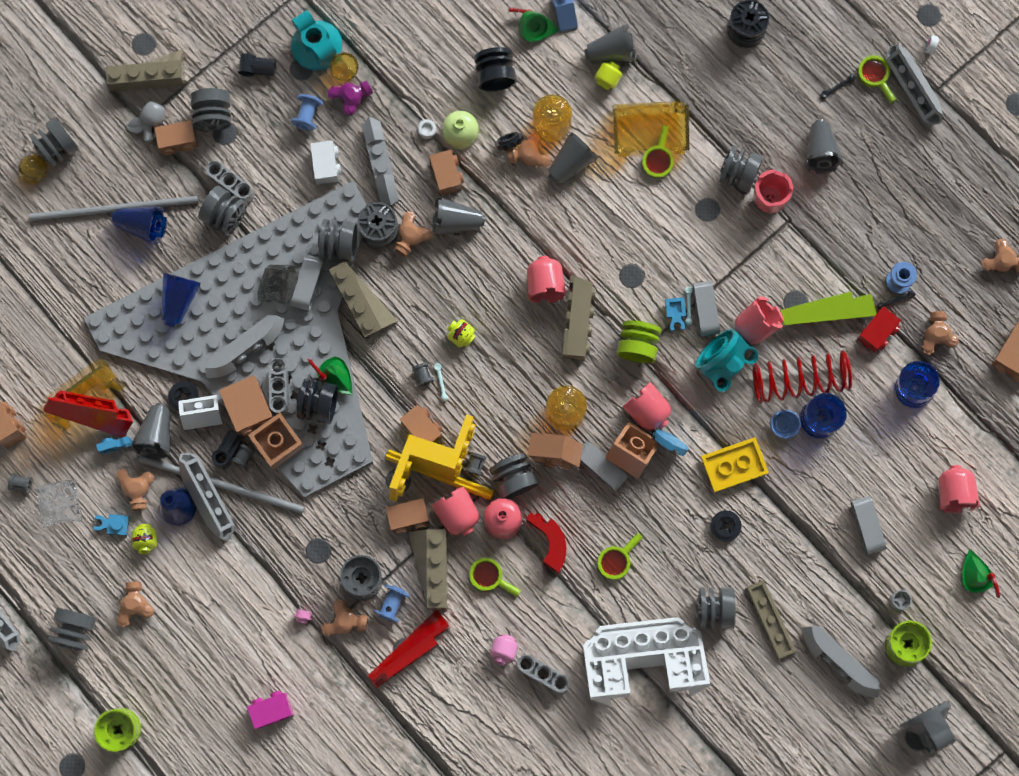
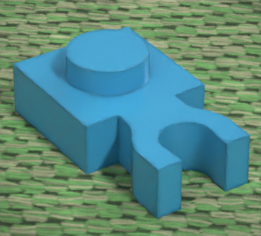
M684 297L665 299L666 319H672L670 332H674L675 324H679L681 331H685V324L681 319L686 318Z
M126 436L118 440L113 438L103 439L101 443L96 444L97 450L103 455L121 450V448L130 447L132 438Z
M109 514V519H105L102 516L95 515L96 520L102 521L101 526H94L95 531L107 529V534L128 535L129 516Z

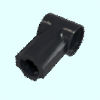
M249 53L240 55L238 74L246 77H252L255 74L275 76L276 59L259 58Z
M228 430L220 446L212 454V461L215 466L222 470L229 468L232 463L231 460L244 438ZM219 456H226L224 463H217Z

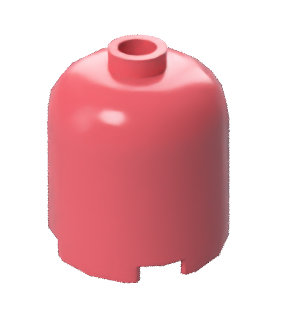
M774 169L762 173L756 181L753 198L756 206L766 213H776L782 210L792 196V180L786 173L783 174Z
M540 256L529 264L527 268L529 301L540 303V300L548 299V303L564 299L566 290L561 264L548 256Z
M763 296L756 298L735 319L737 333L749 344H759L783 327L781 323L784 319L777 306L772 307L767 303L769 301L768 298Z
M649 382L639 391L641 395L637 399L631 398L622 407L644 430L652 431L657 427L661 430L669 423L667 418L671 414V406L657 388Z
M953 465L941 473L938 478L940 510H944L945 513H962L964 508L970 507V511H973L980 507L976 479L972 471L961 468L960 465Z
M461 487L451 492L452 497L447 500L443 497L432 504V507L449 534L459 535L463 533L466 536L474 531L473 527L479 521V513L467 490Z
M506 498L497 499L487 506L484 514V525L487 532L493 537L509 539L520 531L522 514L518 505Z

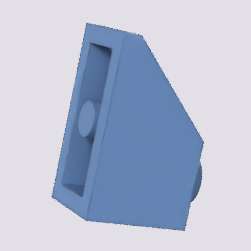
M551 0L560 32L578 28L573 0Z

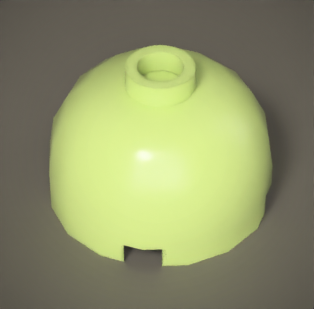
M455 111L445 118L442 124V135L444 141L453 148L465 149L472 146L478 138L479 126L472 114L466 111Z

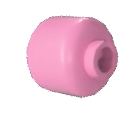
M502 634L494 639L490 655L495 663L505 665V663L514 661L518 644L513 637Z

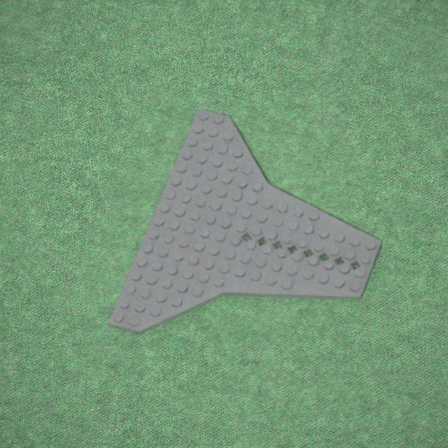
M354 181L84 317L101 352L202 382L213 395H217L218 401L225 409L226 406L219 390L253 375L256 376L269 405V363L274 358L284 360L288 367V377L292 376V379H290L291 383L289 384V411L283 417L305 448L282 463L278 468L304 498L374 463L338 314L343 297L329 272V269L344 262L339 260L338 252L335 253L333 260H329L327 252L324 270L310 311L290 306L291 297L306 254L319 258L318 235L323 219L330 220V228L332 221L337 220L338 229H341L343 221L357 222L360 211L366 206ZM358 225L357 244L353 262H347V264L351 267L352 270L363 240L359 232ZM267 315H276L284 318L280 333L271 343L275 344L273 351L265 350L267 344L264 342L262 348L248 354L244 362L236 363L234 366L237 370L222 377L206 378L205 367L208 359ZM334 356L340 357L344 360L350 371L353 396L338 392L336 409L331 424L317 422L316 413H314L310 421L306 417L298 419L297 401L295 399L291 400L292 393L299 392L304 379H310L311 386L314 380L318 381L319 390L323 386L317 376V372L308 363L307 359H311L319 368L327 359ZM283 365L281 368L275 366L274 372L282 371ZM278 383L275 385L274 390L280 391L284 385ZM276 403L275 410H281L284 407V403ZM310 425L318 426L316 434L308 433ZM321 441L322 443H327V445L324 446V451H322L321 449H316V447L318 446V442ZM328 458L331 460L335 459L334 467L325 466Z

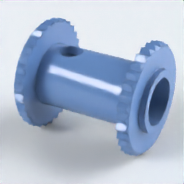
M300 94L297 96V99L302 102L298 118L291 119V123L303 130H315L316 125L312 123L315 108L322 106L323 103L317 97Z
M909 262L896 263L888 276H886L888 289L896 294L909 291L912 284L917 280L915 267Z
M385 585L389 592L381 610L374 609V613L385 620L398 623L400 620L394 617L403 597L410 598V595L396 586Z

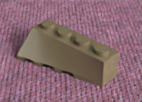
M183 50L139 64L107 66V85L111 92L185 85Z
M346 261L329 269L364 338L398 321Z
M570 275L562 358L585 361V355L590 353V344H587V337H591L592 334L589 318H593L594 307L590 306L591 300H595L596 289L592 288L593 282Z
M426 529L408 532L427 609L448 610L446 529Z

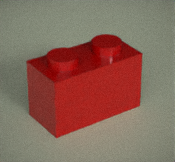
M883 306L857 340L874 353L878 349L882 351L889 343L886 340L889 335L894 336L901 328L898 326L901 319Z

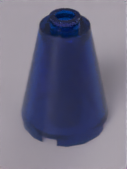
M159 206L119 208L112 214V222L115 227L151 244L159 243L157 240L159 237L163 238L167 227V217L163 215V212L166 211Z
M167 273L163 274L161 320L165 321V325L176 327V324H181L200 288L201 282Z
M181 487L171 488L164 492L158 503L161 518L168 524L181 526L191 521L197 509L188 490Z

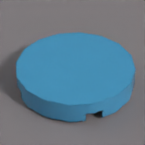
M656 429L652 435L656 442L672 452L674 449L677 450V455L685 456L689 450L685 443L666 431Z

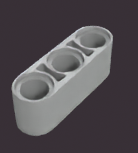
M211 161L207 164L206 173L212 182L229 191L231 196L236 195L239 197V200L246 201L247 204L253 201L254 193L248 183L218 161ZM214 169H220L218 174H211ZM228 180H234V183L232 185H226V182ZM242 191H249L248 195L240 196Z
M306 254L291 297L290 306L310 311L324 270L325 259Z
M712 281L692 283L700 337L720 334Z
M274 358L270 361L268 367L269 406L275 415L281 413L284 416L289 411L288 367L281 358ZM276 365H283L282 371L274 372ZM282 383L284 385L282 390H274L276 384ZM283 402L284 407L281 410H275L276 403Z
M586 440L583 444L580 463L611 490L616 492L628 476L617 465L605 459L606 456Z
M867 496L850 501L865 554L870 555L886 550V543L872 498Z
M523 655L518 659L517 667L519 671L557 693H564L569 688V680L565 675L532 656ZM523 659L531 661L532 666L530 669L525 670L521 668L520 663ZM540 669H546L549 672L547 679L542 680L538 677L537 673ZM557 679L565 680L566 687L564 689L556 688L555 681Z

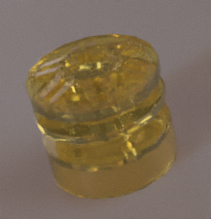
M554 94L545 95L534 105L533 129L544 141L557 142L565 138L570 132L572 125L571 106L561 96Z
M569 385L554 389L548 396L546 403L547 418L551 425L559 430L570 431L582 424L587 411V402L584 394L576 387ZM565 403H569L570 407L568 410H564L563 406Z

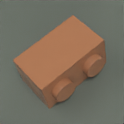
M192 120L155 127L158 149L161 154L172 155L176 151H191L198 147L196 131L192 126Z
M451 150L429 155L440 196L462 190L461 183H464L462 173H458L456 166H459L457 155H453Z
M416 405L400 418V422L413 436L434 443L442 438V428L436 421L432 423L429 419L431 415L425 407L420 408Z
M424 498L386 507L391 531L396 532V534L408 532L407 529L415 527L416 530L427 527L426 524L430 523Z

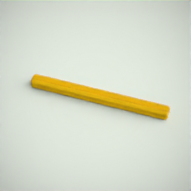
M388 450L385 459L398 464L401 454ZM412 468L413 471L454 487H464L467 492L491 500L494 495L492 489L455 476L453 482Z

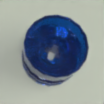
M914 361L907 364L901 370L894 385L898 401L909 408H922L933 399L939 388L940 376L931 364L924 361ZM915 385L918 386L916 390L913 389Z
M821 393L814 396L802 408L800 413L803 430L814 438L831 436L844 425L847 418V411L843 401L831 393ZM823 415L824 418L819 420L818 417Z

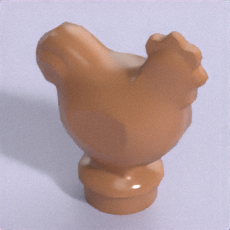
M535 133L531 134L528 140L521 143L518 149H515V147L507 149L509 164H516L520 160L529 167L538 165L545 168L550 165L552 159L549 155L544 156L539 153L538 146L541 139Z
M409 211L403 214L402 224L399 227L398 233L401 242H396L394 250L404 257L411 253L410 247L417 246L423 241H429L432 237L430 229L419 228L414 225L416 215H414V212Z
M1005 239L996 241V255L994 259L984 258L981 261L982 268L986 271L995 270L1005 273L1014 268L1016 273L1019 272V258L1015 251L1008 246V242Z
M931 312L929 320L933 324L926 329L925 340L923 341V346H921L923 353L927 355L934 353V347L938 344L955 348L959 341L958 337L953 335L950 327L944 323L947 320L946 312Z
M121 469L118 471L116 479L121 484L122 492L125 496L132 499L129 503L131 511L147 509V501L143 498L148 493L149 486L154 482V475L150 472H144L138 478H131L128 475V470Z
M140 581L125 583L126 588L124 590L128 592V595L121 600L119 617L116 619L118 625L123 628L130 624L129 620L133 615L139 614L144 618H151L154 615L152 605H148L147 600L140 595V591L143 589Z
M338 599L333 604V609L336 613L334 622L324 623L321 627L323 634H327V636L335 635L336 633L347 634L355 627L358 632H366L369 616L360 614L357 617L354 611L346 606L344 600Z

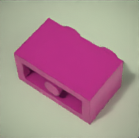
M280 690L269 694L270 698L263 700L261 697L251 701L252 705L247 706L255 729L258 730L295 716L287 693H281Z

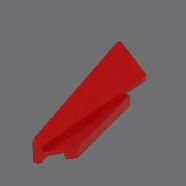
M62 390L57 392L55 397H49L43 408L45 413L120 438L126 436L133 423L129 410L117 409L114 400Z
M435 610L368 675L376 689L438 646L435 638L450 628L438 610Z

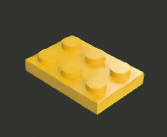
M756 437L701 456L714 493L769 474Z

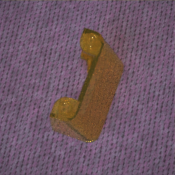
M685 101L611 105L614 154H618V157H627L633 151H643L653 146H658L662 125L669 127L665 148L674 151V154H684L686 150H690L689 105Z
M97 359L49 393L44 399V406L48 398L55 397L56 393L60 390L85 394L99 384L104 390L113 388L119 392L126 386L106 360ZM46 413L51 423L60 430L65 431L71 426L69 420Z

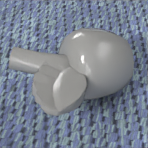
M148 102L141 110L140 117L132 119L126 125L127 130L135 134L144 133V142H151L152 126L159 127L164 121V107L154 102Z

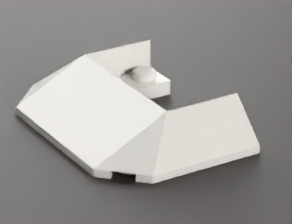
M679 617L600 626L596 630V634L583 645L590 699L610 707V699L630 697L627 669L666 665L670 692L689 690L690 697L710 686L701 632L696 628L692 629L686 625L685 621Z

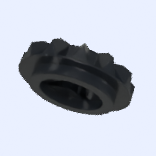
M518 132L505 134L498 138L495 142V147L497 150L511 149L521 144L524 136Z
M181 381L170 388L168 401L174 409L179 411V401H182V399L179 400L182 393L181 390L186 395L189 394L186 400L199 398L197 388L190 382Z
M723 510L713 516L710 528L712 534L718 540L727 542L738 537L742 524L737 514L732 511ZM722 520L725 523L733 522L729 526L730 533L726 529L719 531V529L723 525Z

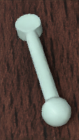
M686 287L685 289L687 294V319L685 323L687 325H692L693 323L691 319L692 287Z
M436 363L434 369L438 374L442 393L441 400L446 402L448 396L445 394L441 375L442 366L440 363Z

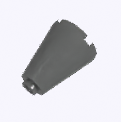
M625 24L587 44V48L584 49L586 59H590L591 63L636 61L637 57L633 56L636 50L632 34L626 30L629 29V25Z
M817 120L811 125L805 168L809 172L810 169L815 170V174L835 172L837 170L836 167L839 165L840 167L843 166V157L830 124L825 120Z
M571 132L548 170L550 175L548 177L555 184L558 181L562 184L595 162L599 156L594 151L592 152L589 146L576 134Z
M441 197L436 198L434 205L436 210L433 213L432 224L434 235L480 230L481 226H484L485 215H482V211Z
M156 403L150 407L131 444V449L137 454L144 452L147 453L146 457L164 459L167 455L169 456L170 410L165 404Z

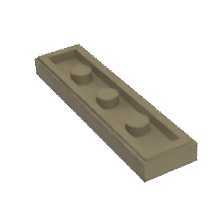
M762 580L746 587V591L777 659L780 660L796 653V649L765 581Z

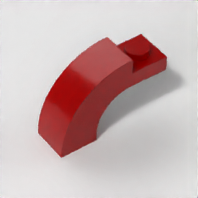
M530 513L526 521L542 532L549 543V551L543 563L559 574L566 559L567 547L565 536L559 525L552 518L546 524L544 522L545 518L540 514L536 513L534 515Z

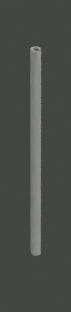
M198 196L33 213L29 216L30 221L195 204L199 203Z
M142 455L139 457V463L181 476L177 466ZM209 477L215 487L300 514L304 512V506Z

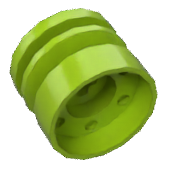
M623 321V330L620 336L627 340L619 341L616 355L633 362L654 363L658 348L651 344L659 343L660 338L658 336L661 335L662 329L654 324L643 321Z
M911 620L901 622L895 626L888 634L885 642L886 653L891 661L904 667L914 666L922 661L932 647V638L928 629L921 623ZM908 641L910 645L905 649L903 646Z
M116 708L106 711L98 717L94 725V736L96 742L102 748L118 752L133 746L138 741L142 725L139 717L133 711L127 708ZM122 725L123 732L117 733L118 728L116 726Z

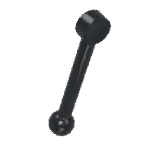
M849 75L846 80L830 90L822 91L821 97L826 99L833 91L848 82H853L855 80L854 75Z
M911 290L906 295L886 303H879L878 309L880 310L883 306H889L906 298H913L915 293Z

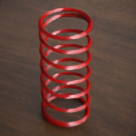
M841 350L839 357L842 378L841 389L838 388L832 373L830 354L826 353L828 368V386L826 391L820 383L816 358L812 354V393L809 392L803 377L801 359L797 357L799 374L797 395H795L791 387L786 360L783 358L784 391L782 398L774 381L771 362H767L769 372L768 399L764 396L759 365L754 363L752 372L757 401L760 404L763 401L768 404L771 401L773 390L777 398L783 401L786 398L787 389H789V392L795 399H798L802 392V386L810 397L814 396L817 385L825 395L830 392L831 384L840 393L844 389L849 392L852 388V371L847 353Z

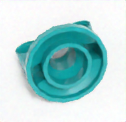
M305 10L291 20L295 28V33L291 39V51L295 60L302 67L312 71L324 70L338 61L342 52V39L335 27L324 21H315L308 10ZM322 35L321 40L317 43L307 41L310 36Z
M728 329L708 343L697 357L695 367L705 377L710 379L713 387L718 391L724 392L731 387L730 378L736 375L745 363L754 364L758 360L759 354L734 329ZM751 350V356L744 358L745 352ZM724 377V383L717 385V380Z

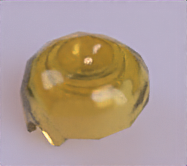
M341 52L335 55L330 65L332 77L339 82L353 80L359 69L357 58L348 52Z
M36 154L25 156L18 166L21 180L27 184H38L42 178L46 177L47 164L45 160Z

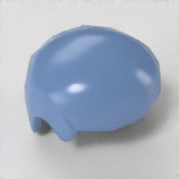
M780 410L773 414L770 419V430L776 437L781 439L796 436L801 428L800 418L791 410Z

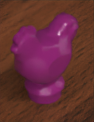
M367 80L361 81L359 86L345 83L341 86H331V89L327 90V96L331 99H342L344 102L343 111L347 116L355 114L356 108L361 104L362 97H369V95L373 94Z

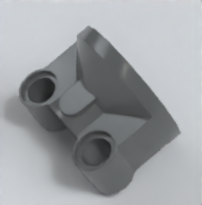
M948 700L899 725L902 731L917 734L923 746L930 754L956 743L955 737L946 721L951 708Z

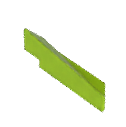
M851 291L780 310L784 319V325L876 315L872 294L853 298Z

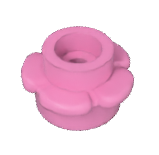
M296 609V614L293 617L297 618L296 622L307 624L308 620H312V612Z

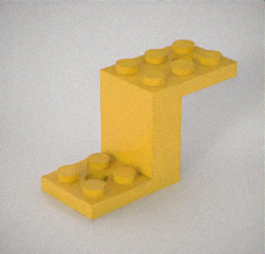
M466 414L454 449L409 434L389 487V500L397 502L398 497L403 496L406 487L405 481L409 479L412 468L454 482L455 476L459 477L461 473L463 459H466L469 442H472L476 424H473L474 417Z

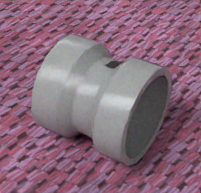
M898 590L889 598V605L895 611H903L912 603L910 593L905 590Z

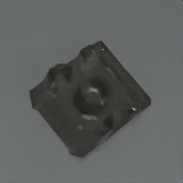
M268 265L264 270L257 292L258 300L265 302L276 301L283 305L287 304L290 298L293 297L298 281V272L294 265Z

